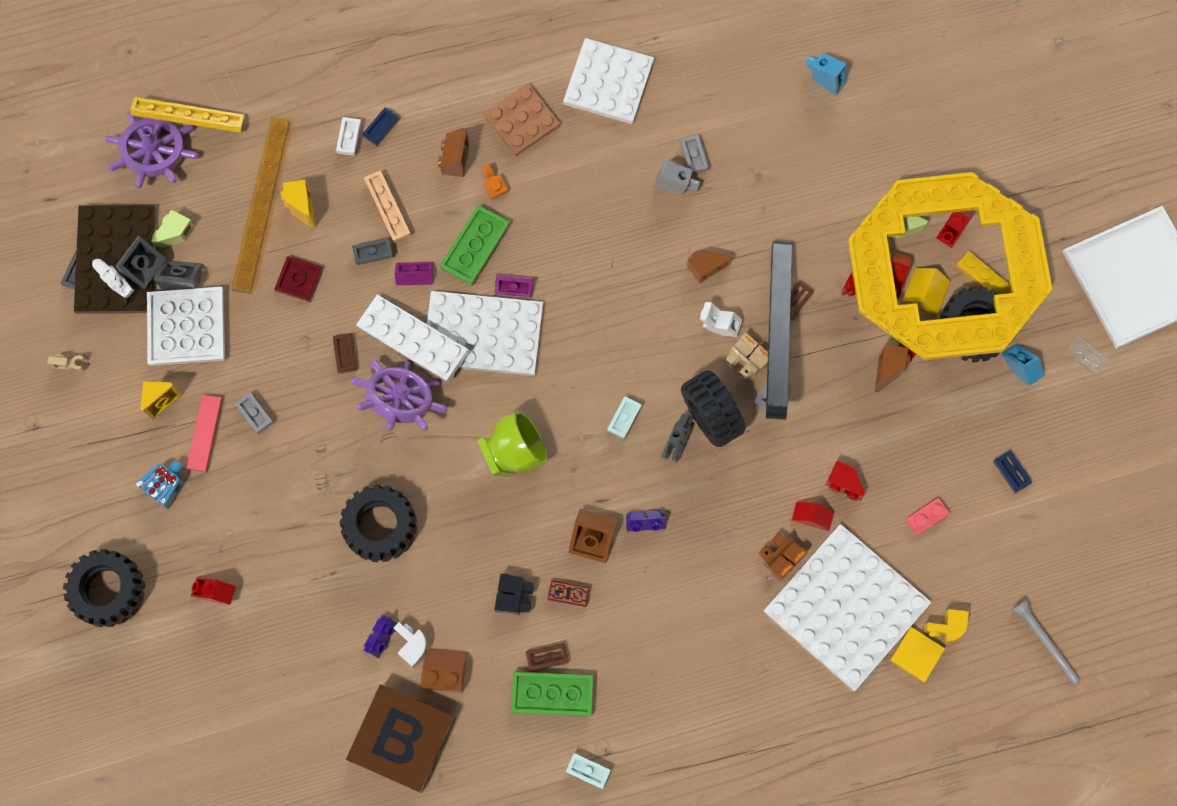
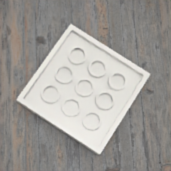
M585 38L563 100V105L633 124L654 57Z
M223 287L147 292V364L149 366L225 361Z

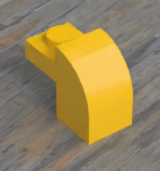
M948 609L945 611L944 624L926 623L924 625V633L929 634V637L941 638V635H943V643H951L965 633L968 626L969 611Z

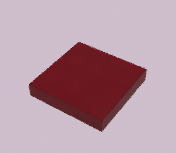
M287 256L274 290L284 295L311 302L323 267Z

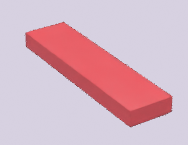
M202 395L186 467L188 470L207 473L222 404L221 397Z

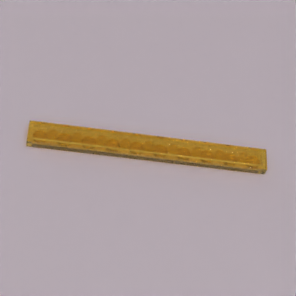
M272 117L270 119L231 287L232 291L248 294L252 292L290 126L289 120Z

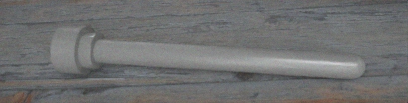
M1025 600L1014 607L1013 610L1017 616L1020 615L1021 618H1025L1071 682L1075 685L1080 682L1078 676L1030 613L1031 606Z

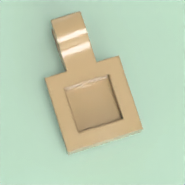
M58 354L56 357L49 356L47 364L53 369L83 371L84 368L77 366V362L85 361V358L77 355L69 360L67 356Z

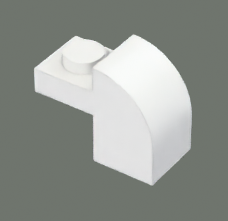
M705 302L704 308L701 311L700 320L704 323L703 327L723 336L737 337L742 319L734 312L721 311L711 302Z
M398 623L394 629L408 642L397 654L415 668L426 655L427 640L420 630L413 635L414 630L409 625Z

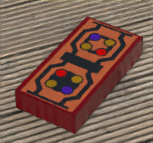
M551 580L547 600L586 607L590 587Z

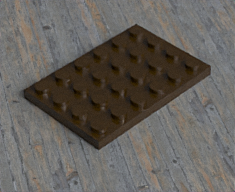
M154 205L78 206L74 294L75 314L147 313V292H153V278L145 289L125 278L134 290L126 299L116 291H113L100 278V274L92 267V262L95 259H101L102 262L104 261L109 266H113L118 271L117 263L137 236H140L154 248V243L152 242L155 232Z

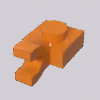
M489 164L483 166V173L487 178V181L483 182L491 199L494 200L508 193V188L500 174L494 176Z

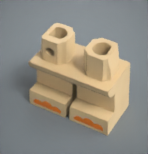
M745 332L737 344L731 348L725 363L730 368H733L739 362L743 368L738 374L742 379L747 380L752 375L755 377L768 365V352L760 345L758 346V343Z

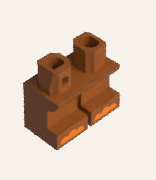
M778 533L771 540L778 549L773 552L766 545L759 552V555L765 561L764 566L781 582L808 552L803 547L798 546L791 537L787 539L784 535Z

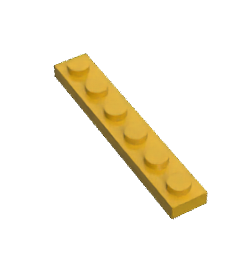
M134 97L130 109L131 115L239 133H241L245 121V115L138 97Z

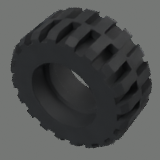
M971 286L968 290L965 288L959 290L958 294H954L947 302L939 319L960 317L963 312L969 310L980 311L984 314H994L996 312L993 297L997 295L998 291L994 289L988 291L987 287L981 286L980 289H977L976 286ZM1000 352L962 356L961 360L967 361L972 359V362L978 363L982 359L985 362L990 360L991 357L995 358Z
M705 370L683 383L681 394L684 402L700 430L715 447H723L744 434L746 424L741 415L742 413L724 383L721 382L714 372Z
M374 485V488L366 486L363 488L364 491L360 493L356 491L353 494L354 498L352 500L348 498L345 503L347 505L346 508H342L341 534L346 544L356 555L365 560L369 559L372 562L378 563V560L388 562L390 558L396 559L400 557L399 554L402 551L405 553L409 549L407 546L409 543H413L415 539L413 537L414 533L417 532V518L409 500L397 489L393 490L392 487L387 485L385 487ZM387 507L396 515L397 525L394 532L386 539L380 541L369 540L363 535L361 530V521L364 515L373 508Z
M101 549L100 552L93 550L89 552V556L82 555L79 557L80 562L78 564L74 562L70 566L73 570L71 573L67 572L65 576L68 581L63 583V589L67 593L63 596L64 600L69 603L67 607L70 611L74 612V616L97 627H114L115 623L119 625L124 623L126 617L130 619L134 616L132 611L140 608L141 604L138 602L140 599H144L145 593L142 592V589L145 588V582L141 579L143 574L138 570V566L128 557L114 550ZM113 571L120 578V590L117 597L105 606L94 605L89 598V587L92 580L102 572Z

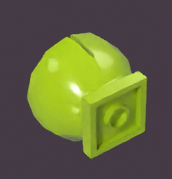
M519 410L506 415L497 422L490 438L482 437L477 440L491 473L495 476L509 477L514 472L526 474L537 470L548 461L543 440L529 448L527 447L540 440L541 436L529 418Z

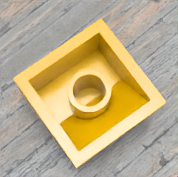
M299 180L283 183V190H280L285 207L289 208L291 214L311 228H315L312 194L306 181Z

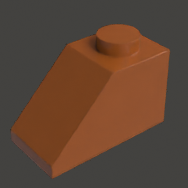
M703 250L699 253L694 252L689 256L687 267L700 284L729 266L732 258L727 254Z

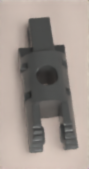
M683 413L679 421L675 423L661 458L668 459L672 449L675 448L672 461L678 462L692 429L690 426L692 422L690 415Z

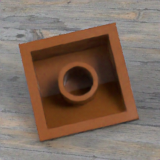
M467 128L446 133L445 140H442L441 150L443 155L442 157L439 156L438 167L441 168L443 175L464 177L470 145Z
M884 345L878 360L875 392L881 391L899 378L903 371H906V367L910 363V354H907L908 348Z
M580 509L575 520L568 553L606 563L618 519Z
M427 649L422 668L420 688L423 690L462 693L467 653Z

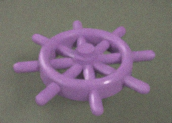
M128 112L127 118L131 125L125 129L121 137L110 135L105 137L106 142L119 145L121 159L110 164L108 169L115 171L126 165L132 172L138 174L135 182L137 188L143 186L146 176L154 177L165 174L171 183H176L177 178L172 169L178 165L182 157L198 158V153L184 150L182 140L183 135L194 130V125L188 124L177 129L169 121L152 118L137 120L134 115ZM161 130L168 133V135L159 139ZM138 134L142 139L141 141L132 140ZM175 140V147H174V148H172V147H167V146H163V145H165V144H167V143H169V142ZM128 147L139 148V150L128 154ZM161 153L169 154L170 156L164 160ZM144 156L142 164L134 161ZM155 158L158 164L150 165L151 159Z
M372 360L371 366L376 373L371 376L369 381L357 377L351 378L352 384L366 388L365 395L367 401L359 403L357 409L362 411L372 408L378 415L388 420L386 424L388 430L394 428L395 422H416L421 430L426 431L428 430V425L423 420V417L429 409L441 413L447 411L445 405L432 402L430 389L438 387L440 382L438 380L425 382L419 375L410 371L412 365L410 361H406L403 368L391 367L383 369L377 360ZM384 382L388 387L379 384ZM376 392H379V393H382V394H385V395L379 397ZM419 393L420 397L413 396V394ZM411 403L419 405V407L414 408Z

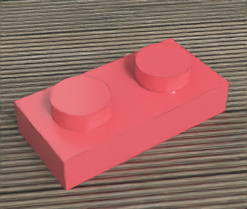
M937 498L908 517L906 521L916 536H918L950 513L941 500Z

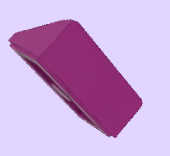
M433 262L396 263V285H432Z
M497 273L495 294L532 298L534 277Z

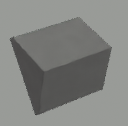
M137 236L116 267L123 277L145 289L166 258L144 239Z
M165 261L154 276V280L161 289L199 288L202 264Z

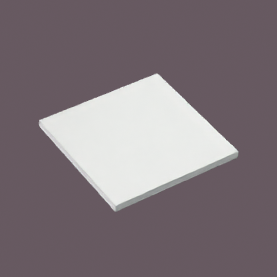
M1163 206L1063 249L1062 253L1116 349L1177 322V230Z

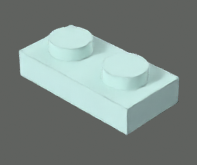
M624 396L607 431L625 439L642 405Z
M574 753L566 773L603 789L611 770Z

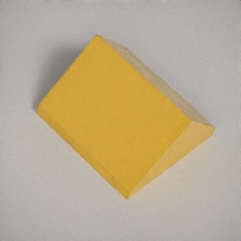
M915 268L902 302L906 304L917 303L919 309L938 315L951 281L937 268Z
M143 381L140 408L154 420L179 399L182 394L171 382Z

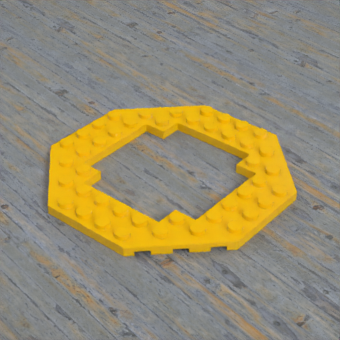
M973 172L897 180L889 192L879 201L874 210L860 224L859 228L848 238L858 312L924 360L1003 352L1052 291L1039 218L1022 209L1023 207L1011 198H1006L1001 194V191L991 184H986L980 180L979 176ZM978 210L980 227L1000 225L1012 293L994 295L993 300L996 312L994 314L920 321L917 303L898 305L887 237L905 235L903 218Z

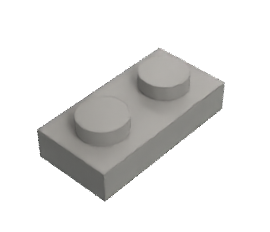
M694 135L680 139L688 169L692 170V174L707 171L708 165L699 136Z
M250 392L234 403L257 434L273 424V421Z

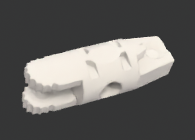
M101 259L93 260L92 267H94L100 274V278L113 291H116L126 299L134 292L127 280L113 266H109L104 261L102 262Z

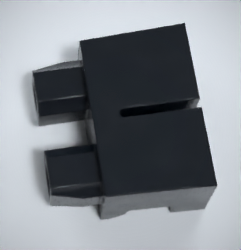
M500 573L494 608L495 613L514 615L530 613L531 602L522 600V594L533 595L534 583L525 581L523 577Z

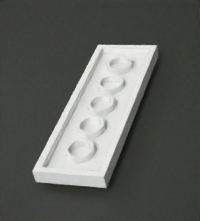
M376 295L356 324L364 332L446 382L450 381L469 353L467 348L379 295Z

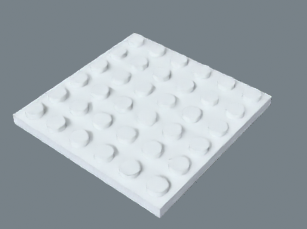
M840 524L763 612L854 692L930 605L931 601Z

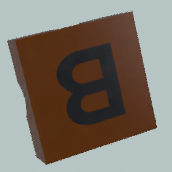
M380 684L346 760L422 793L434 768L436 756L445 743L455 717Z

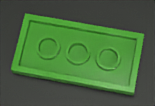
M477 205L441 262L440 269L472 286L510 226V222Z
M513 672L511 713L591 717L593 676Z

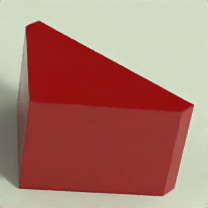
M796 502L791 521L829 531L834 512L818 503Z

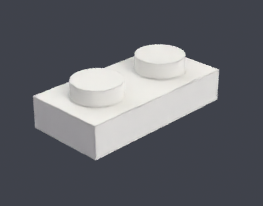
M342 118L336 147L337 154L355 156L362 123L361 119Z

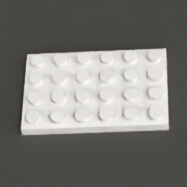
M431 291L427 325L469 350V353L458 369L535 376L543 302Z

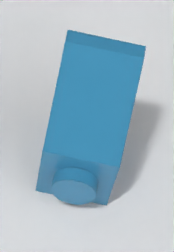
M1016 344L1002 353L1003 358L1016 376L1026 384L1031 385L1045 376L1040 358L1022 346Z

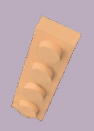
M381 170L364 177L393 242L396 243L411 236Z

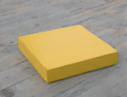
M910 627L891 657L890 662L924 683L945 648Z

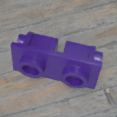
M661 510L647 511V517H643V511L629 512V514H626L627 532L666 529L665 512H661Z
M383 615L381 618H378L372 629L377 635H369L363 645L365 647L363 651L379 659L386 648L389 638L393 635L394 627L397 623Z

